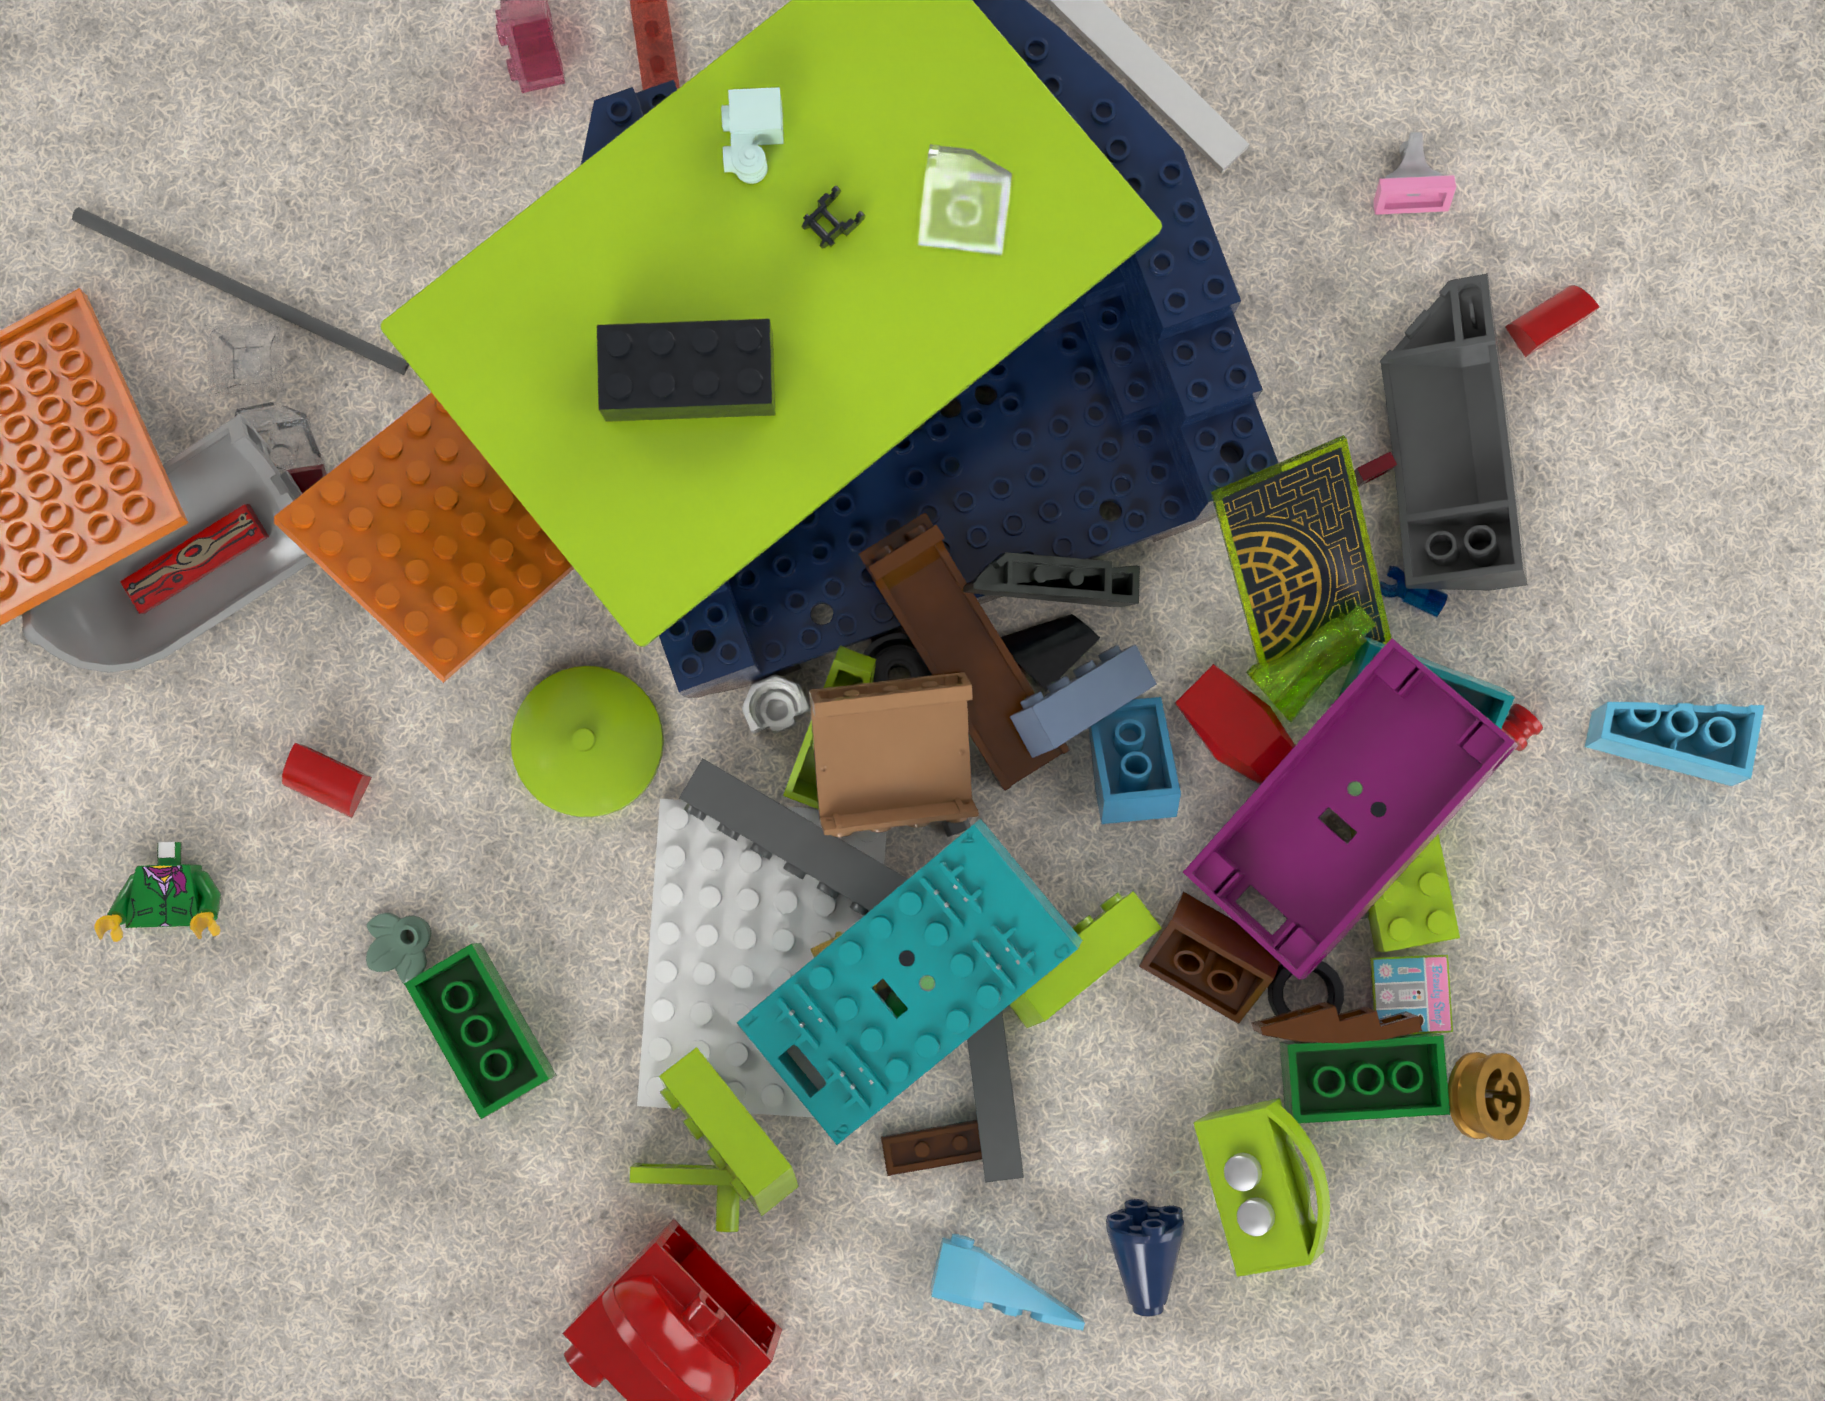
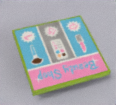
M1448 955L1370 958L1373 1010L1377 1011L1379 1019L1407 1011L1418 1016L1422 1029L1421 1032L1412 1034L1453 1032Z

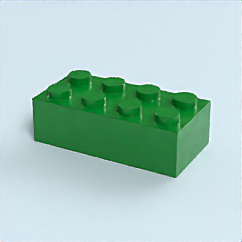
M472 943L404 983L480 1119L493 1114L557 1076L482 943Z
M1437 1033L1407 1034L1384 1040L1353 1043L1279 1042L1284 1109L1299 1124L1450 1115L1444 1035Z

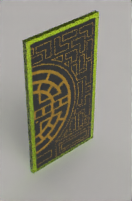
M1344 435L1211 492L1263 686L1268 697L1353 661L1363 636L1384 644L1389 642L1391 633L1349 446Z

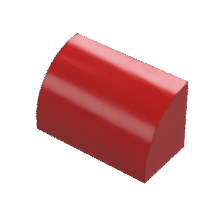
M1570 285L1512 321L1505 328L1523 355L1527 357L1586 320L1600 306L1584 289Z
M294 743L283 769L282 784L352 818L372 777L310 747Z

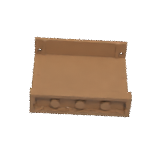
M965 672L809 690L819 820L824 835L846 837L857 831L886 832L892 827L905 825L920 828L929 825L930 822L946 820L951 823H960L966 821L969 817L979 816L978 809L972 800L967 701L973 700L972 684Z

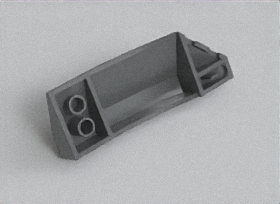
M1488 273L1449 280L1439 291L1440 296L1431 307L1421 312L1404 332L1405 337L1393 351L1389 349L1380 360L1392 455L1397 463L1394 467L1405 585L1407 589L1490 591L1528 585L1502 369Z

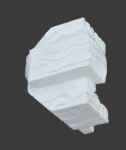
M776 674L751 684L742 706V711L749 728L754 734L771 728L774 733L785 731V729H789L790 726L793 727L796 724L794 717L811 710L801 685Z

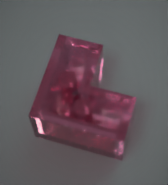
M500 0L501 9L495 10L498 22L496 23V30L501 46L508 45L511 58L506 59L511 81L518 80L522 93L565 84L564 67L554 35V23L548 0Z

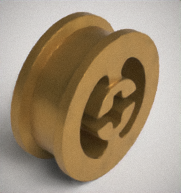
M1480 1052L1467 1053L1455 1063L1448 1081L1450 1115L1458 1130L1463 1135L1472 1139L1490 1137L1494 1140L1504 1141L1518 1135L1527 1120L1530 1106L1529 1084L1521 1064L1507 1053L1486 1055ZM1485 1094H1493V1098H1486Z

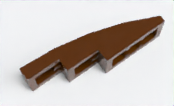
M1326 1002L1251 1022L1253 1030L1264 1036L1315 1043L1376 1041L1422 1031L1418 1016L1407 1011L1379 1019L1377 1011L1368 1007L1337 1014L1336 1006Z

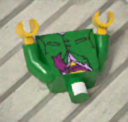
M158 842L157 865L136 867L135 872L129 876L107 915L100 917L96 921L94 929L99 940L103 938L106 931L112 929L110 936L113 942H118L123 938V931L120 925L125 924V922L126 928L190 926V929L198 939L202 938L203 930L208 927L209 932L214 937L219 935L221 931L215 921L219 914L221 892L210 875L202 870L201 865H181L182 842Z

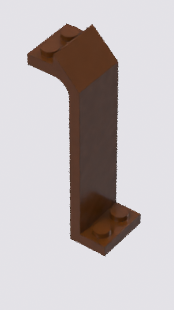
M923 513L859 553V556L932 676L965 672L972 684L973 700L967 701L969 735L993 772L992 775L998 785L1006 791L1015 783L1061 754L1067 753L1070 749L1065 742L1051 751L1033 758L1031 757L1010 716L1023 709L1020 702L1035 694L975 595L963 592V587L967 582L942 542L945 537L938 526H933L927 514Z

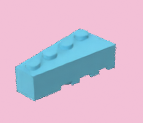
M1606 702L1591 712L1585 747L1724 785L1734 786L1752 777L1764 705L1743 707L1732 706V704L1701 706L1691 703L1659 705L1658 703Z

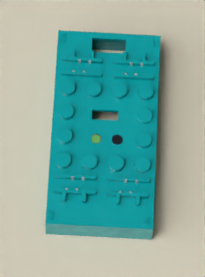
M980 818L741 1018L737 1024L835 1144L838 1145L1074 953L1083 940ZM882 979L886 981L908 1008L898 1018L873 989V986ZM791 1046H797L825 1079L826 1085L820 1090L815 1087L788 1054L787 1050Z

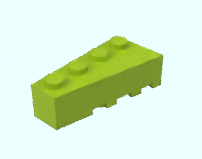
M839 646L823 688L873 683L876 659ZM811 721L783 796L818 809Z
M1134 891L1123 897L1118 892L1100 905L1103 910L1100 915L1094 919L1088 915L1072 927L1073 930L1083 940L1079 948L1009 1005L1026 1028L1048 1020L1161 929V926Z
M697 1047L659 1075L664 1089L660 1091L664 1100L673 1111L678 1107L687 1117L683 1123L696 1140H699L701 1137L710 1147L706 1152L720 1171L726 1168L733 1178L730 1184L744 1202L749 1199L761 1216L799 1187L792 1166Z

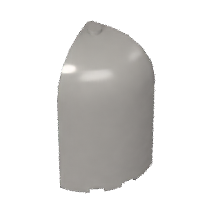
M241 414L237 415L163 464L188 524L23 613L22 631L24 636L33 645H40L51 655L77 668L107 673L140 669L169 656L314 562L274 524V516L298 498L302 492L289 472L285 471L281 474L270 460L268 454L272 452V449ZM242 505H251L269 535L267 539L147 613H138L121 585V580Z

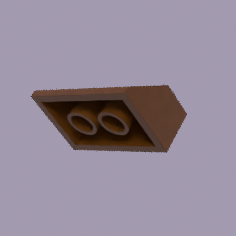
M1183 891L1166 916L1161 929L1156 934L1139 967L1239 1024L1273 981L1280 962L1235 920Z

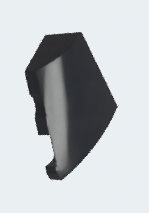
M1070 614L1002 636L1001 639L1017 665L1046 692L1048 690L1047 686L1060 679L1099 641L1100 637L1083 621Z

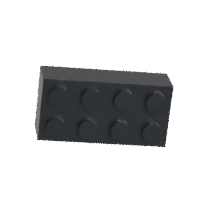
M770 319L597 325L598 406L606 422L776 415L773 330Z

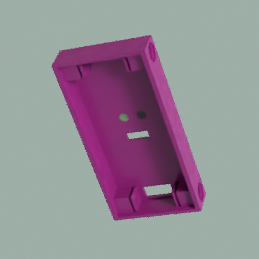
M1391 638L1188 865L1183 873L1297 979H1306L1518 745L1511 737ZM1328 808L1333 810L1357 832L1348 844L1319 819ZM1250 886H1253L1288 918L1273 935L1236 902Z

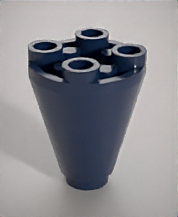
M1131 1199L1124 1203V1209L1107 1215L1106 1229L1133 1312L1140 1316H1156L1164 1311V1305L1168 1300L1185 1230L1183 1210L1174 1205L1163 1207L1148 1206V1202L1145 1200Z

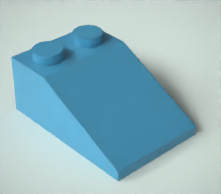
M1162 698L1133 699L1088 728L1095 792L1101 824L1177 817L1181 791Z

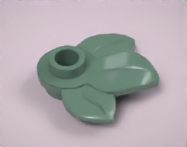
M382 913L373 917L367 923L369 932L376 938L366 954V963L369 969L376 972H387L395 968L403 984L424 972L427 966L424 949L428 946L431 939V928L424 919L415 915L400 918L392 913ZM407 929L411 930L414 934L413 942L408 940L406 936Z

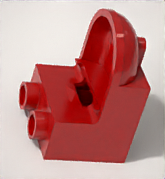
M673 1219L590 1302L562 1334L572 1343L564 1352L565 1360L571 1369L591 1387L596 1388L607 1379L627 1401H734L772 1363L782 1329L705 1249Z

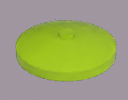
M597 666L568 668L554 673L541 681L523 700L515 716L511 733L512 759L524 786L545 806L560 813L576 817L608 815L625 808L639 798L651 784L658 771L664 746L663 729L659 714L645 691L621 673Z

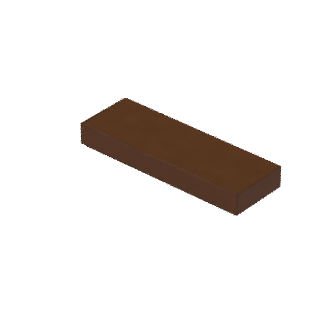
M977 1119L881 1136L887 1176L982 1159Z

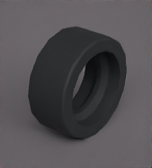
M1321 961L1312 972L1318 974L1324 980L1328 989L1326 1003L1336 1006L1337 1014H1340L1344 1002V985L1338 973L1329 964ZM1282 964L1278 967L1273 981L1267 987L1268 1002L1275 1016L1291 1011L1284 1001L1283 989L1286 981L1293 974Z

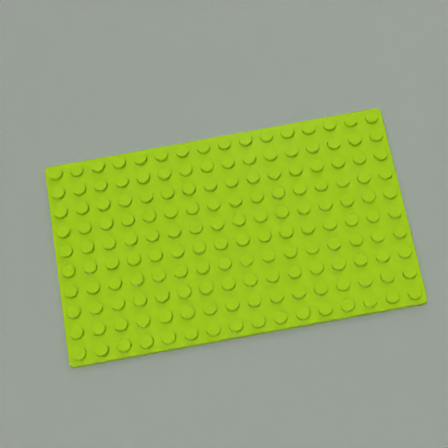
M791 0L381 322L380 327L385 336L637 646L645 647L1155 238L1162 229V223L973 0ZM779 87L782 100L784 144L758 145L765 153L768 167L767 174L758 183H745L735 173H725L723 146H731L730 131L723 132L721 106L729 105L728 90ZM837 185L841 192L827 206V211L839 223H846L850 218L854 220L859 211H862L866 216L847 237L841 233L834 240L835 244L832 247L828 245L822 249L819 246L822 239L811 228L804 230L801 227L805 221L803 217L806 214L810 216L818 208L817 201L825 193L830 195L831 189ZM824 215L817 221L827 233L835 228ZM770 319L773 330L776 415L606 422L600 413L598 406L597 325Z

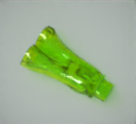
M1360 605L1347 615L1341 612L1339 614L1340 618L1336 617L1328 621L1302 644L1287 654L1270 662L1254 664L1246 671L1248 676L1290 723L1299 715L1320 686L1335 671L1346 666L1354 659L1361 645L1367 641L1364 636L1377 626Z

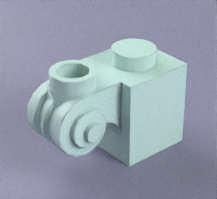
M779 87L728 90L729 105L721 106L723 132L730 131L731 146H723L725 173H735L745 183H758L767 174L768 167L765 153L758 145L784 144L782 100Z

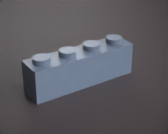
M1136 644L1123 650L1120 649L1119 645H1115L1098 655L1101 662L1096 665L1091 660L1074 669L1073 673L1076 677L1069 680L1066 675L1049 684L1047 688L1050 693L1043 696L1040 691L1020 702L1023 709L1010 716L1032 758L1057 748L1157 685Z

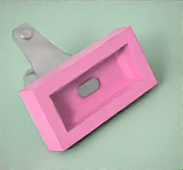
M1410 132L1408 141L1400 145L1401 164L1393 173L1386 175L1385 179H1379L1374 197L1375 215L1449 211L1456 190L1454 175L1442 176L1441 173L1432 170L1425 160L1423 134L1421 132Z

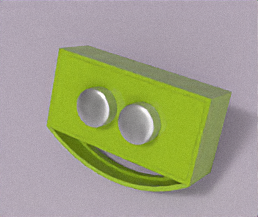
M1277 1098L1210 1112L1193 1123L1237 1277L1311 1265L1325 1252L1323 1247L1330 1222L1329 1188L1323 1165L1313 1143L1294 1117L1283 1108L1281 1099ZM1293 1141L1301 1151L1313 1178L1317 1195V1221L1311 1206L1307 1176Z

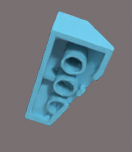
M952 1234L951 1239L942 1238L931 1280V1297L983 1310L985 1302L992 1303L993 1308L1000 1310L1005 1315L1015 1317L1022 1315L1023 1310L1030 1311V1317L1039 1322L1083 1331L1085 1322L1080 1314L980 1247L973 1246L974 1239L959 1234Z

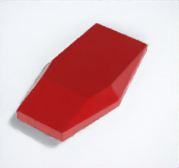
M1214 664L1175 702L1178 709L1217 761L1259 785L1263 783L1296 746L1272 708Z

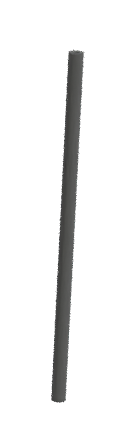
M80 207L76 208L73 212L72 220L395 372L405 375L409 367L407 361L401 357Z

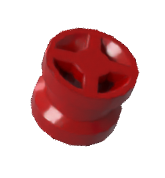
M1516 703L1510 707L1509 715L1506 717L1501 730L1517 743L1518 747L1515 750L1523 751L1528 746L1527 740L1532 735H1538L1543 730V726L1529 710Z

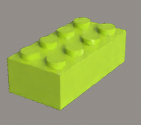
M1349 825L1351 837L1353 838L1357 832ZM1439 833L1368 910V920L1375 951L1388 952L1460 938Z

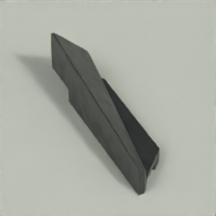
M1006 552L999 554L975 579L964 585L963 592L1097 606L1125 607L1139 604L1140 566L1112 568V561Z

